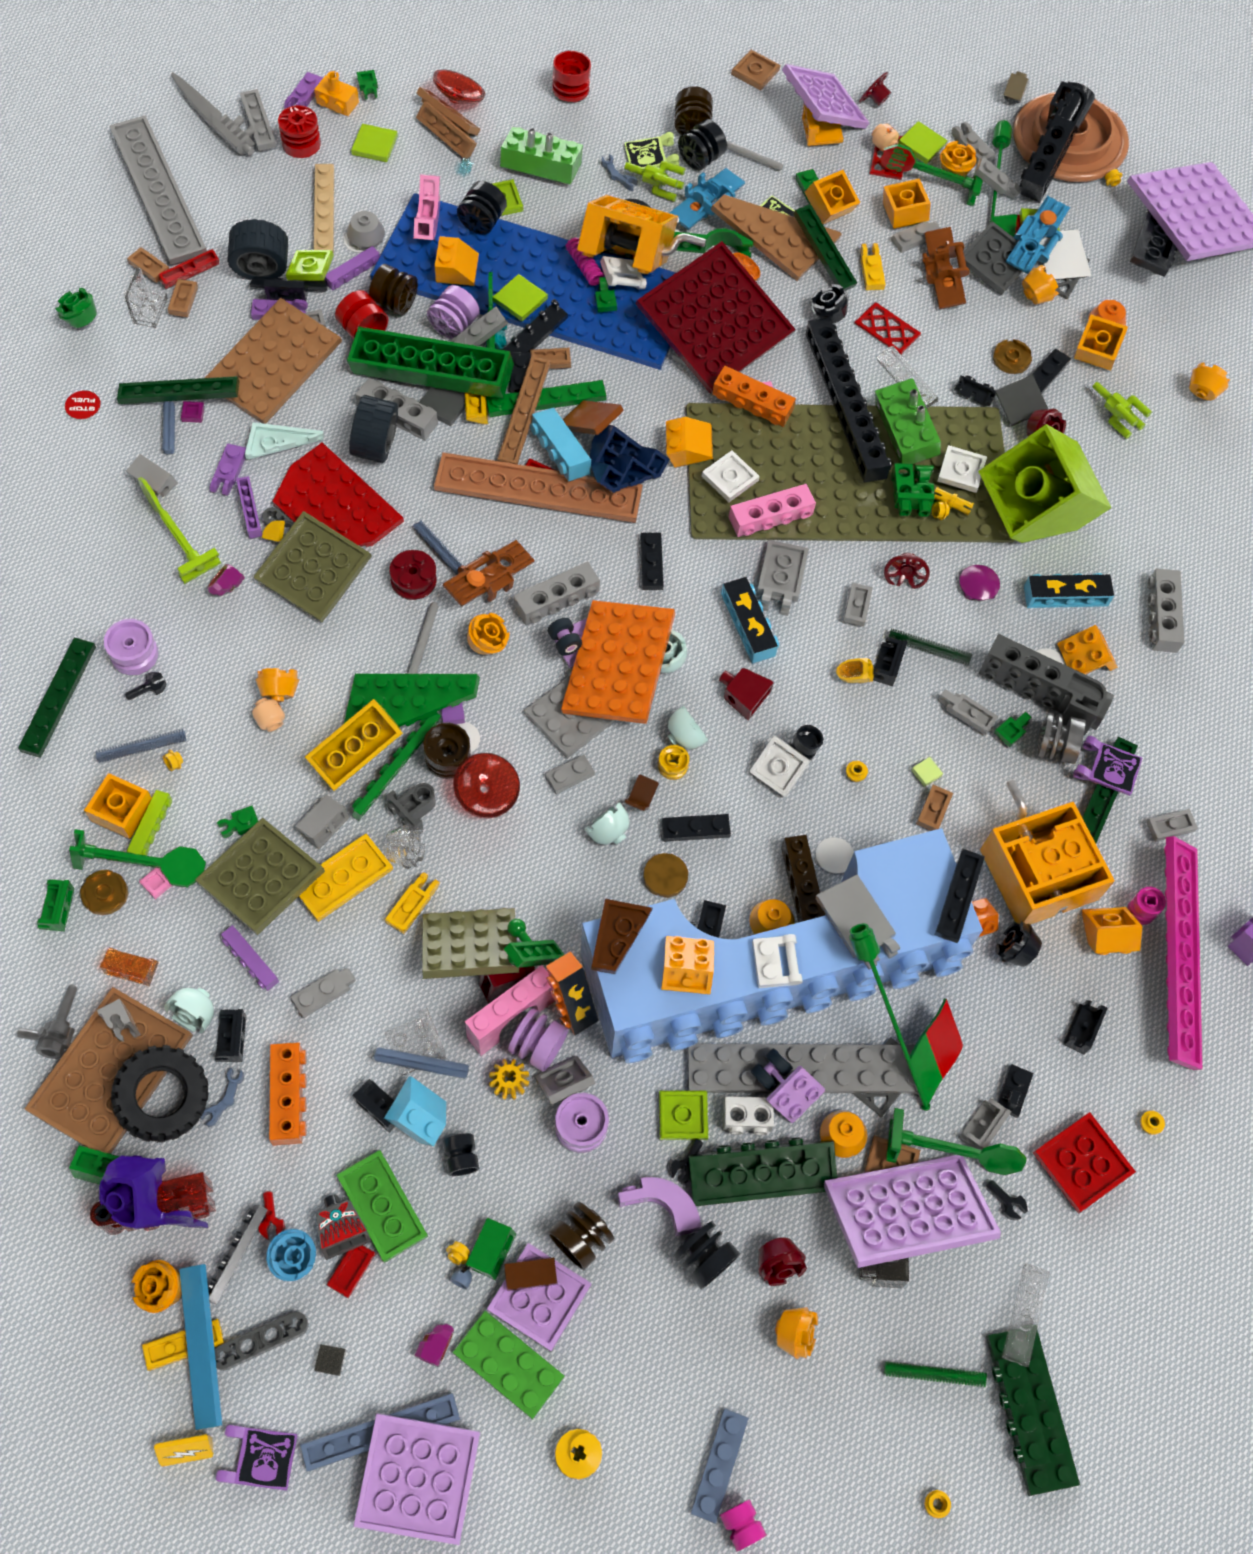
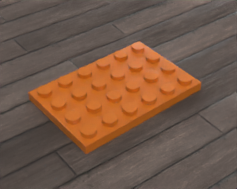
M592 600L581 638L582 646L577 652L562 704V713L647 724L676 614L675 610L671 608Z

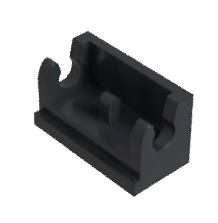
M887 637L885 642H882L874 666L873 681L893 687L908 641Z
M1091 1000L1079 1004L1063 1042V1045L1083 1055L1092 1048L1108 1009L1103 1005L1098 1006V1008L1091 1006Z
M243 1009L220 1010L216 1062H243L247 1018Z
M369 1079L352 1095L353 1099L390 1133L395 1126L384 1119L394 1100L373 1080Z

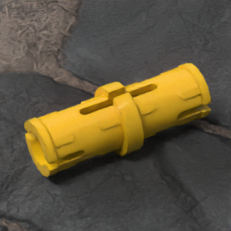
M936 487L934 492L942 496L934 494V500L938 502L944 500L950 509L954 508L966 515L970 514L971 510L963 506L972 509L974 503L957 497L958 494L956 493L951 494Z

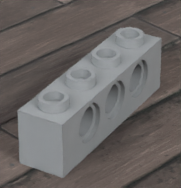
M368 378L356 393L357 406L363 395L397 403L398 419L396 426L424 441L438 425L437 412L433 408L418 403L414 398H409L398 390L385 386L380 381Z
M587 561L515 594L514 607L525 625L537 623L549 614H556L564 607L573 606L586 597L596 595L600 591V579Z
M1156 568L1147 580V588H1150L1148 606L1151 607L1148 621L1152 629L1149 641L1152 642V650L1178 653L1184 644L1181 571Z

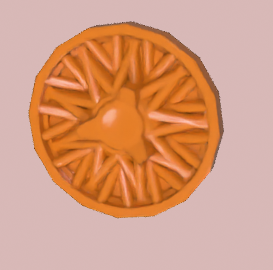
M737 252L733 253L753 279L757 281L761 275L758 265L747 255Z

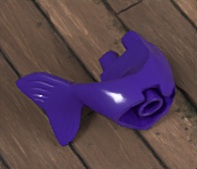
M121 1155L108 1164L100 1182L99 1200L101 1205L104 1204L111 1213V1218L115 1222L134 1229L162 1225L208 1228V1223L194 1219L191 1211L181 1210L162 1213L157 1206V1191L162 1183V1174L166 1172L164 1158L150 1159L137 1155L132 1157Z

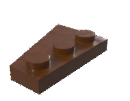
M605 899L591 970L616 974L653 910L652 907Z

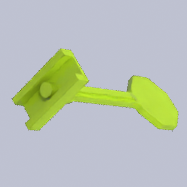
M142 477L138 478L139 485L148 502L160 514L162 521L187 555L186 558L189 562L177 568L184 584L220 565L219 553L215 548L202 555H199L192 548L168 512L161 507L147 481Z

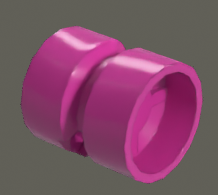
M1144 887L1130 901L1127 909L1141 925H1148L1164 910L1166 899L1159 889Z
M750 1499L719 1515L726 1530L732 1531L730 1539L736 1552L767 1536L761 1521L754 1519L756 1511Z

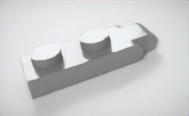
M925 221L893 234L891 240L902 253L926 243L924 232L941 228L936 221L931 223Z
M349 968L341 972L337 969L291 996V999L304 1019L350 990L349 986L356 979Z

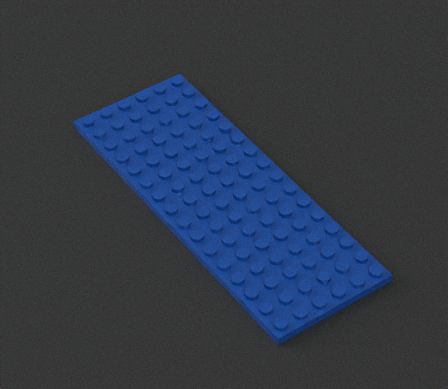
M416 193L413 194L370 275L372 280L377 269L382 264H388L397 268L400 272H407L408 275L416 276L418 279L417 295L433 300L439 299L448 286H459L470 293L479 306V314L485 315L489 308V272H493V296L520 274L547 293L548 299L523 322L493 301V308L497 307L510 324L525 328V325L532 323L539 316L541 310L544 311L551 305V301L556 299L559 306L568 313V318L549 336L659 370L662 369L671 348L635 303L639 298L676 272L658 267L654 271L649 272V274L641 273L642 277L646 279V288L644 290L632 286L608 285V290L615 291L617 311L598 312L595 292L599 291V284L595 286L589 284L566 249L568 239L502 219H498L490 233L486 235L476 234L460 222L457 216L458 206L440 201L435 238L433 240L414 238V218L417 216L419 206V194ZM439 236L459 238L479 253L474 286L436 282L435 261ZM607 251L592 257L601 269V272H603L600 261L603 256L633 260Z

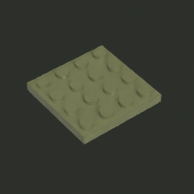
M303 511L254 575V579L323 623L371 559L372 555Z
M262 818L197 877L195 881L258 936L317 880L325 870L318 862Z
M515 908L423 914V979L519 973V968L510 963L507 958L508 955L504 951V948L509 943L517 942V937L511 936L507 929L508 923L515 919Z

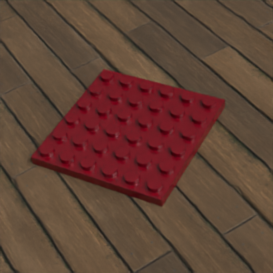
M723 241L646 293L635 303L710 394L713 392L714 382L724 365L741 372L792 335L796 330Z

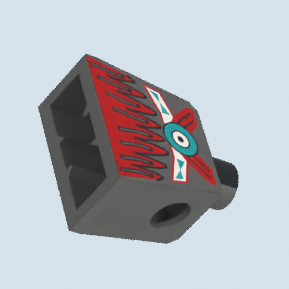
M330 1195L324 1199L326 1209L317 1212L316 1218L320 1248L326 1260L372 1242L364 1223L350 1200L340 1203L338 1195Z

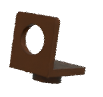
M642 774L638 775L629 798L625 799L624 803L642 811L648 810L659 782Z

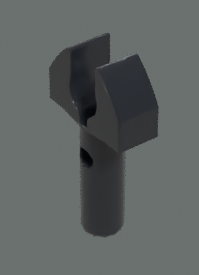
M159 672L146 674V682L126 692V699L132 700L148 691H153L156 695L162 693L167 685L165 679L158 684H154L155 681L163 678L162 674Z
M695 1139L684 1159L680 1161L675 1159L671 1165L673 1179L678 1169L686 1167V1175H684L681 1184L690 1181L688 1156L698 1154L703 1145L701 1140Z
M990 1180L987 1183L986 1187L1004 1204L1005 1211L1002 1214L1007 1219H1021L1014 1212L1013 1206H1018L1024 1214L1028 1212L1026 1200L1021 1195L1017 1198L1010 1197L995 1181Z

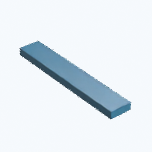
M206 1264L179 1269L195 1430L222 1425Z

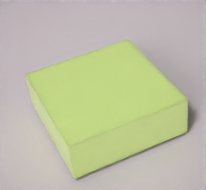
M930 757L914 766L911 770L924 787L943 775L942 771Z

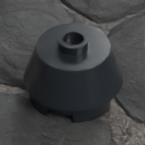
M831 284L832 288H827L823 291L820 288L813 294L811 309L819 319L830 317L833 323H837L847 315L849 296L842 286Z
M1021 921L1020 924L1017 922L1012 923L1003 933L1006 937L1002 944L996 945V954L1001 957L1003 962L1025 967L1037 957L1042 941L1031 924H1025Z

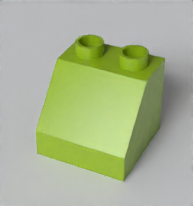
M1047 424L978 471L1010 538L1020 543L1077 531L1112 508L1079 443ZM1046 464L1050 465L1054 475L1047 471Z

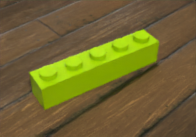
M159 790L155 791L126 852L148 855L149 846L153 844L154 836L160 830V823L162 819H165L166 811L172 804V798L169 793Z

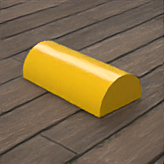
M373 699L308 753L305 758L332 790L335 791L402 735L403 732L382 706Z

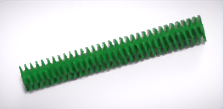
M885 1361L883 1375L886 1374L888 1376L889 1374V1377L891 1374L892 1377L894 1375L895 1377L899 1375V1378L901 1375L902 1378L905 1376V1379L907 1376L908 1379L911 1376V1379L914 1377V1380L916 1377H918V1380L919 1378L921 1380L924 1378V1381L926 1378L927 1381L929 1379L932 1381L933 1379V1382L936 1379V1382L940 1380V1383L941 1380H943V1383L946 1380V1383L949 1381V1384L951 1381L952 1384L955 1381V1384L959 1382L960 1385V1382H962V1385L964 1383L967 1385L968 1383L969 1386L971 1383V1386L973 1384L976 1386L977 1384V1387L981 1384V1387L984 1385V1388L987 1382V1373L983 1372L978 1373L976 1371L975 1373L974 1371H959L958 1369L956 1371L949 1368L915 1366L914 1364L890 1363L889 1361Z

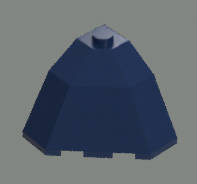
M608 425L601 433L594 436L589 455L596 481L613 493L620 491L622 488L632 487L644 483L646 480L661 477L670 460L657 449L641 446L613 425Z

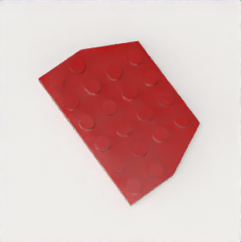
M323 442L290 466L272 501L273 506L294 523L304 511L358 546H373L404 522L402 515Z

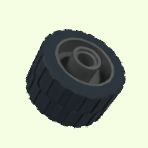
M257 219L243 220L231 227L229 231L227 262L235 273L252 280L254 277L278 278L286 272L288 236L281 227L272 222Z
M368 395L361 397L354 415L350 434L349 453L352 456L379 463L386 462L396 433L398 419L397 403Z

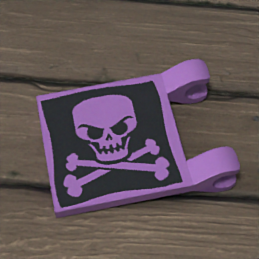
M1087 736L1083 743V748L1089 751H1097L1092 770L1080 764L1074 770L1073 776L1077 779L1089 780L1131 796L1143 758L1104 744L1093 736Z
M227 1425L225 1435L232 1438H241L243 1441L237 1471L218 1470L216 1481L287 1491L298 1434Z

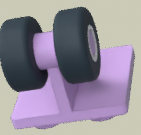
M560 618L552 622L547 629L551 639L556 642V649L564 657L569 668H573L577 652L582 646L581 638L587 619L572 624L569 618Z
M773 1048L766 1054L770 1062L765 1067L761 1064H756L751 1069V1073L769 1091H772L778 1084L774 1077L781 1083L767 1097V1101L786 1119L794 1123L825 1092V1088L802 1066H798L784 1079L779 1072L786 1076L792 1071L793 1066Z

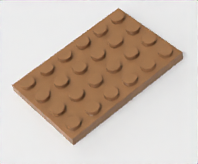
M280 298L205 378L238 376L240 381L238 397L226 399L261 423L266 424L338 347L342 340L340 336Z
M112 987L27 1104L25 1110L83 1146L111 1154L127 1132L119 1124L117 1117H115L111 1103L112 1085L122 1064L134 1056V1053L140 1050L144 1051L151 1046L163 1047V1045H168L170 1048L184 1049L193 1034ZM118 999L123 1002L131 1013L141 1034L134 1038L130 1033V1029L124 1028L121 1031V1035L124 1037L123 1042L118 1040L113 1029L106 1025L97 1012L98 1009ZM166 1071L152 1072L146 1075L138 1084L136 1100L141 1110L167 1074Z

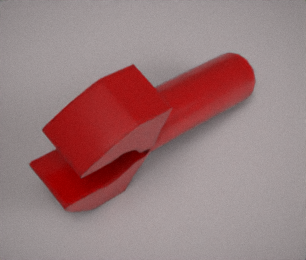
M271 1191L263 1193L264 1208L268 1210L265 1214V1220L258 1227L261 1235L268 1241V1229L271 1223L276 1226V1235L285 1230L284 1220L276 1218L273 1192Z

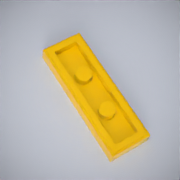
M219 1319L212 1321L214 1349L225 1343ZM185 1330L142 1344L148 1371L188 1358Z

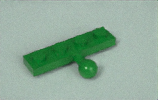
M515 918L508 923L507 929L509 934L513 937H518L521 942L509 943L504 948V951L507 953L510 963L517 968L549 965L565 955L554 940L532 941L526 933V924L523 920Z

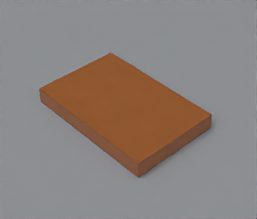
M583 400L563 421L571 432L598 435L624 409L621 404Z

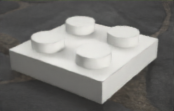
M948 445L937 482L976 493L981 480L978 471L985 466L987 456Z
M730 451L702 471V477L728 502H731L757 483L760 477L733 451Z
M773 736L749 772L782 796L787 797L811 760L777 736Z

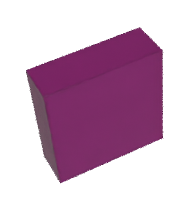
M183 401L182 422L202 423L205 409L204 402Z

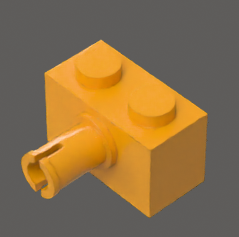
M330 71L325 75L314 89L317 104L345 116H349L359 103L357 88L339 81V74L335 73V71Z

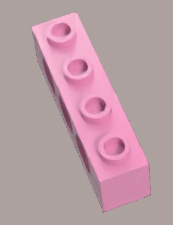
M803 484L730 506L729 520L737 537L749 536L763 529L769 530L773 526L789 524L794 520L810 517L814 513L816 502L807 484Z

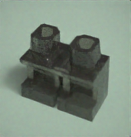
M909 1258L860 1267L859 1280L872 1281V1287L902 1289L909 1282Z

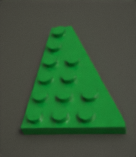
M355 673L344 723L375 699L399 727L403 725L410 726L416 721H422L438 714L437 711L448 706L455 707L463 701L476 698L480 677L478 674Z

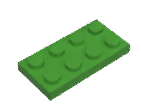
M381 1150L337 1174L341 1185L364 1223L384 1263L428 1237Z
M484 1311L453 1351L455 1356L532 1420L565 1377L487 1311Z

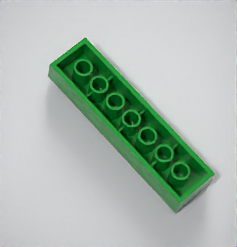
M358 327L347 359L353 374L504 399L514 366L510 351Z

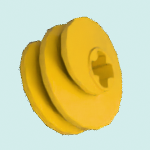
M574 1429L568 1431L560 1438L556 1445L555 1460L558 1468L571 1479L579 1480L591 1476L598 1469L602 1460L600 1441L587 1430ZM578 1447H582L584 1449L583 1454L586 1457L584 1460L580 1458L579 1462L573 1459L574 1454L571 1451L573 1448L577 1450Z

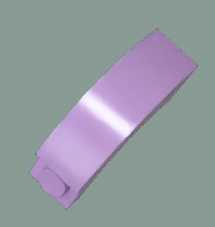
M645 1177L640 1179L639 1189L636 1186H629L623 1188L622 1192L618 1193L619 1207L643 1202H653L664 1207L672 1218L676 1236L691 1234L697 1228L702 1227L698 1210L693 1200L681 1187L673 1182L662 1178Z

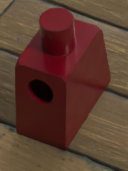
M742 668L736 676L725 670L719 678V681L727 686L724 699L748 721L772 692L774 684L772 680L746 668Z
M519 967V973L481 975L478 984L487 1003H491L535 970V967Z

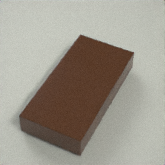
M555 1257L504 1264L507 1291L557 1285Z

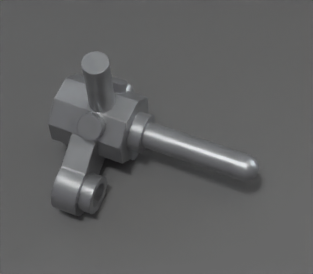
M75 985L68 986L56 1020L45 1023V1026L39 1031L19 1028L17 1037L38 1040L36 1051L46 1058L58 1059L62 1057L64 1049L69 1048L75 1031L74 1028L69 1027L70 1023L66 1019L75 998L77 987Z

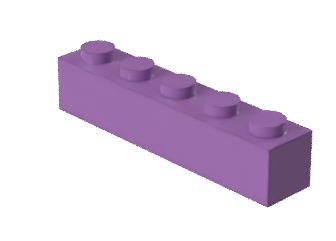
M371 246L326 274L325 281H327V286L333 291L354 277L359 276L376 265L380 258V253Z
M249 476L237 478L236 481L249 538L261 537L262 531Z
M233 925L221 934L223 937L221 941L226 947H231V953L241 959L239 961L244 968L247 966L249 969L248 973L252 978L256 977L259 980L257 983L262 989L265 988L269 991L279 983L277 976Z

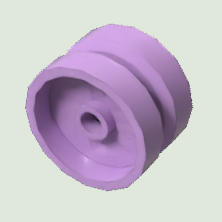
M135 619L121 620L114 623L104 636V647L114 668L123 674L140 675L151 669L158 659L157 644L149 627L142 621Z
M577 1093L563 1100L557 1109L555 1130L557 1138L569 1151L577 1153L591 1152L598 1148L606 1137L609 1124L608 1110L600 1099L591 1094ZM577 1121H579L580 1123H583L585 1121L586 1124L580 1125Z

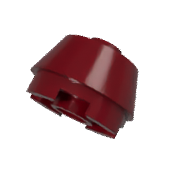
M1057 409L1036 410L1027 422L1026 433L1030 436L1047 424L1064 434L1066 420L1062 419V413Z
M790 1238L773 1239L761 1246L758 1251V1274L763 1277L764 1281H768L769 1286L787 1284V1278L795 1274L799 1278L805 1273L807 1269L805 1264L806 1256Z

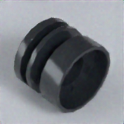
M704 119L696 124L693 129L680 136L678 148L687 165L694 170L700 171L707 165H710L712 161L725 154L727 140L717 123L710 119Z
M477 181L473 183L459 204L457 216L460 222L471 232L486 235L491 232L506 209L507 200L495 185L486 181Z
M713 1221L693 1231L681 1243L679 1249L673 1255L676 1261H679L686 1255L689 1257L682 1264L683 1269L693 1264L696 1265L697 1268L692 1273L691 1278L701 1290L715 1280L740 1256L739 1251L730 1241L720 1247L718 1246L717 1242L723 1234L721 1230L712 1237L709 1235L716 1227Z

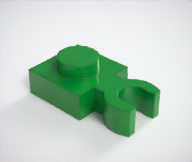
M375 71L356 72L360 91H363L364 98L367 100L368 94H374V97L377 98L378 83Z
M252 805L231 813L233 819H221L217 824L219 828L228 827L227 830L221 832L223 838H228L234 831H238L239 836L245 834L258 822V818Z

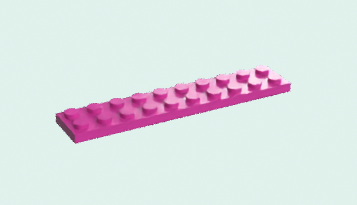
M1175 836L1166 837V846L1164 847L1166 856V867L1164 870L1166 876L1165 897L1167 899V910L1165 912L1167 933L1165 937L1167 942L1166 963L1168 965L1166 984L1168 987L1167 1009L1169 1014V1022L1167 1024L1169 1046L1167 1052L1169 1061L1192 1070H1203L1197 848Z

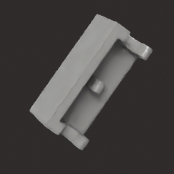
M141 454L126 470L129 475L137 480L140 477L144 478L152 490L163 497L178 484L170 473Z
M326 794L296 825V828L303 833V838L320 850L350 817L343 805Z
M120 999L97 1010L106 1025L113 1029L118 1040L124 1041V1037L121 1035V1031L124 1028L130 1029V1033L134 1038L141 1035L131 1013Z
M991 1098L989 1101L985 1100L963 1130L959 1139L969 1147L976 1149L988 1147L1011 1111Z

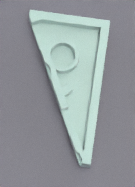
M253 422L245 457L246 459H253L321 441L324 439V432Z

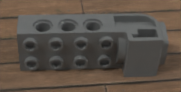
M999 633L978 673L988 680H993L1003 685L1006 689L1022 694L1027 699H1033L1046 708L1058 711L1063 716L1062 725H1067L1070 717L1085 719L1084 735H1086L1090 728L1096 730L1099 727L1114 698V695L1107 692L1104 685L1098 680Z

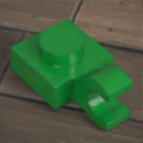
M599 277V291L595 292L597 311H617L615 291L608 290V283L605 277Z
M1024 712L1016 721L1009 717L995 730L994 734L1010 748L1025 735L1026 730L1023 728L1029 724V720L1032 717L1027 712Z

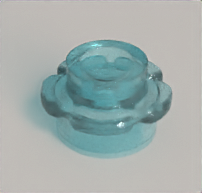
M470 157L462 158L459 172L463 173V176L471 172L473 162H470Z

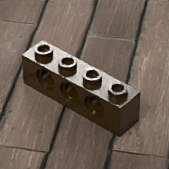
M807 835L784 838L781 850L798 923L825 916L824 911L816 900L820 890Z

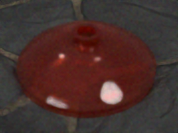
M440 69L434 72L432 79L435 86L452 103L475 104L484 100L485 90L473 79L451 70Z
M478 753L468 757L457 768L453 779V791L460 806L471 815L479 818H496L508 812L516 803L520 792V781L515 768L505 758L493 753ZM486 787L488 792L483 793L480 788Z

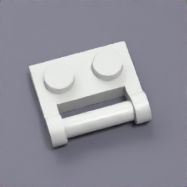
M603 256L600 263L609 286H632L640 290L646 288V279L637 271L638 268L633 267L634 260Z
M788 934L782 937L752 940L758 988L792 986L803 983L797 964L795 944L797 943L796 935ZM782 946L786 948L789 976L782 975L779 947Z

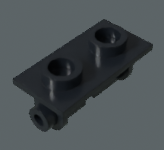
M960 375L959 383L956 384L954 389L957 391V394L970 399L972 393H975L973 401L984 406H990L993 398L996 396V390H994L993 386L987 383L982 385L976 382L975 378L968 375L965 377Z

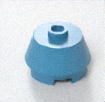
M288 1229L276 1235L267 1250L268 1268L275 1277L283 1281H296L307 1275L312 1270L316 1259V1247L312 1238L304 1231L298 1229Z

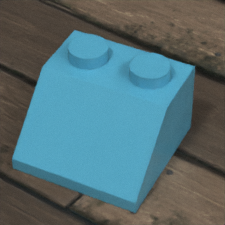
M409 1076L384 1119L418 1143L434 1147L446 1126V1101L412 1076Z

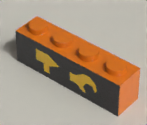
M571 951L547 965L546 969L549 976L546 979L553 989L551 994L557 1002L555 1007L561 1015L559 1020L562 1025L568 1027L576 1036L599 1021L584 968Z

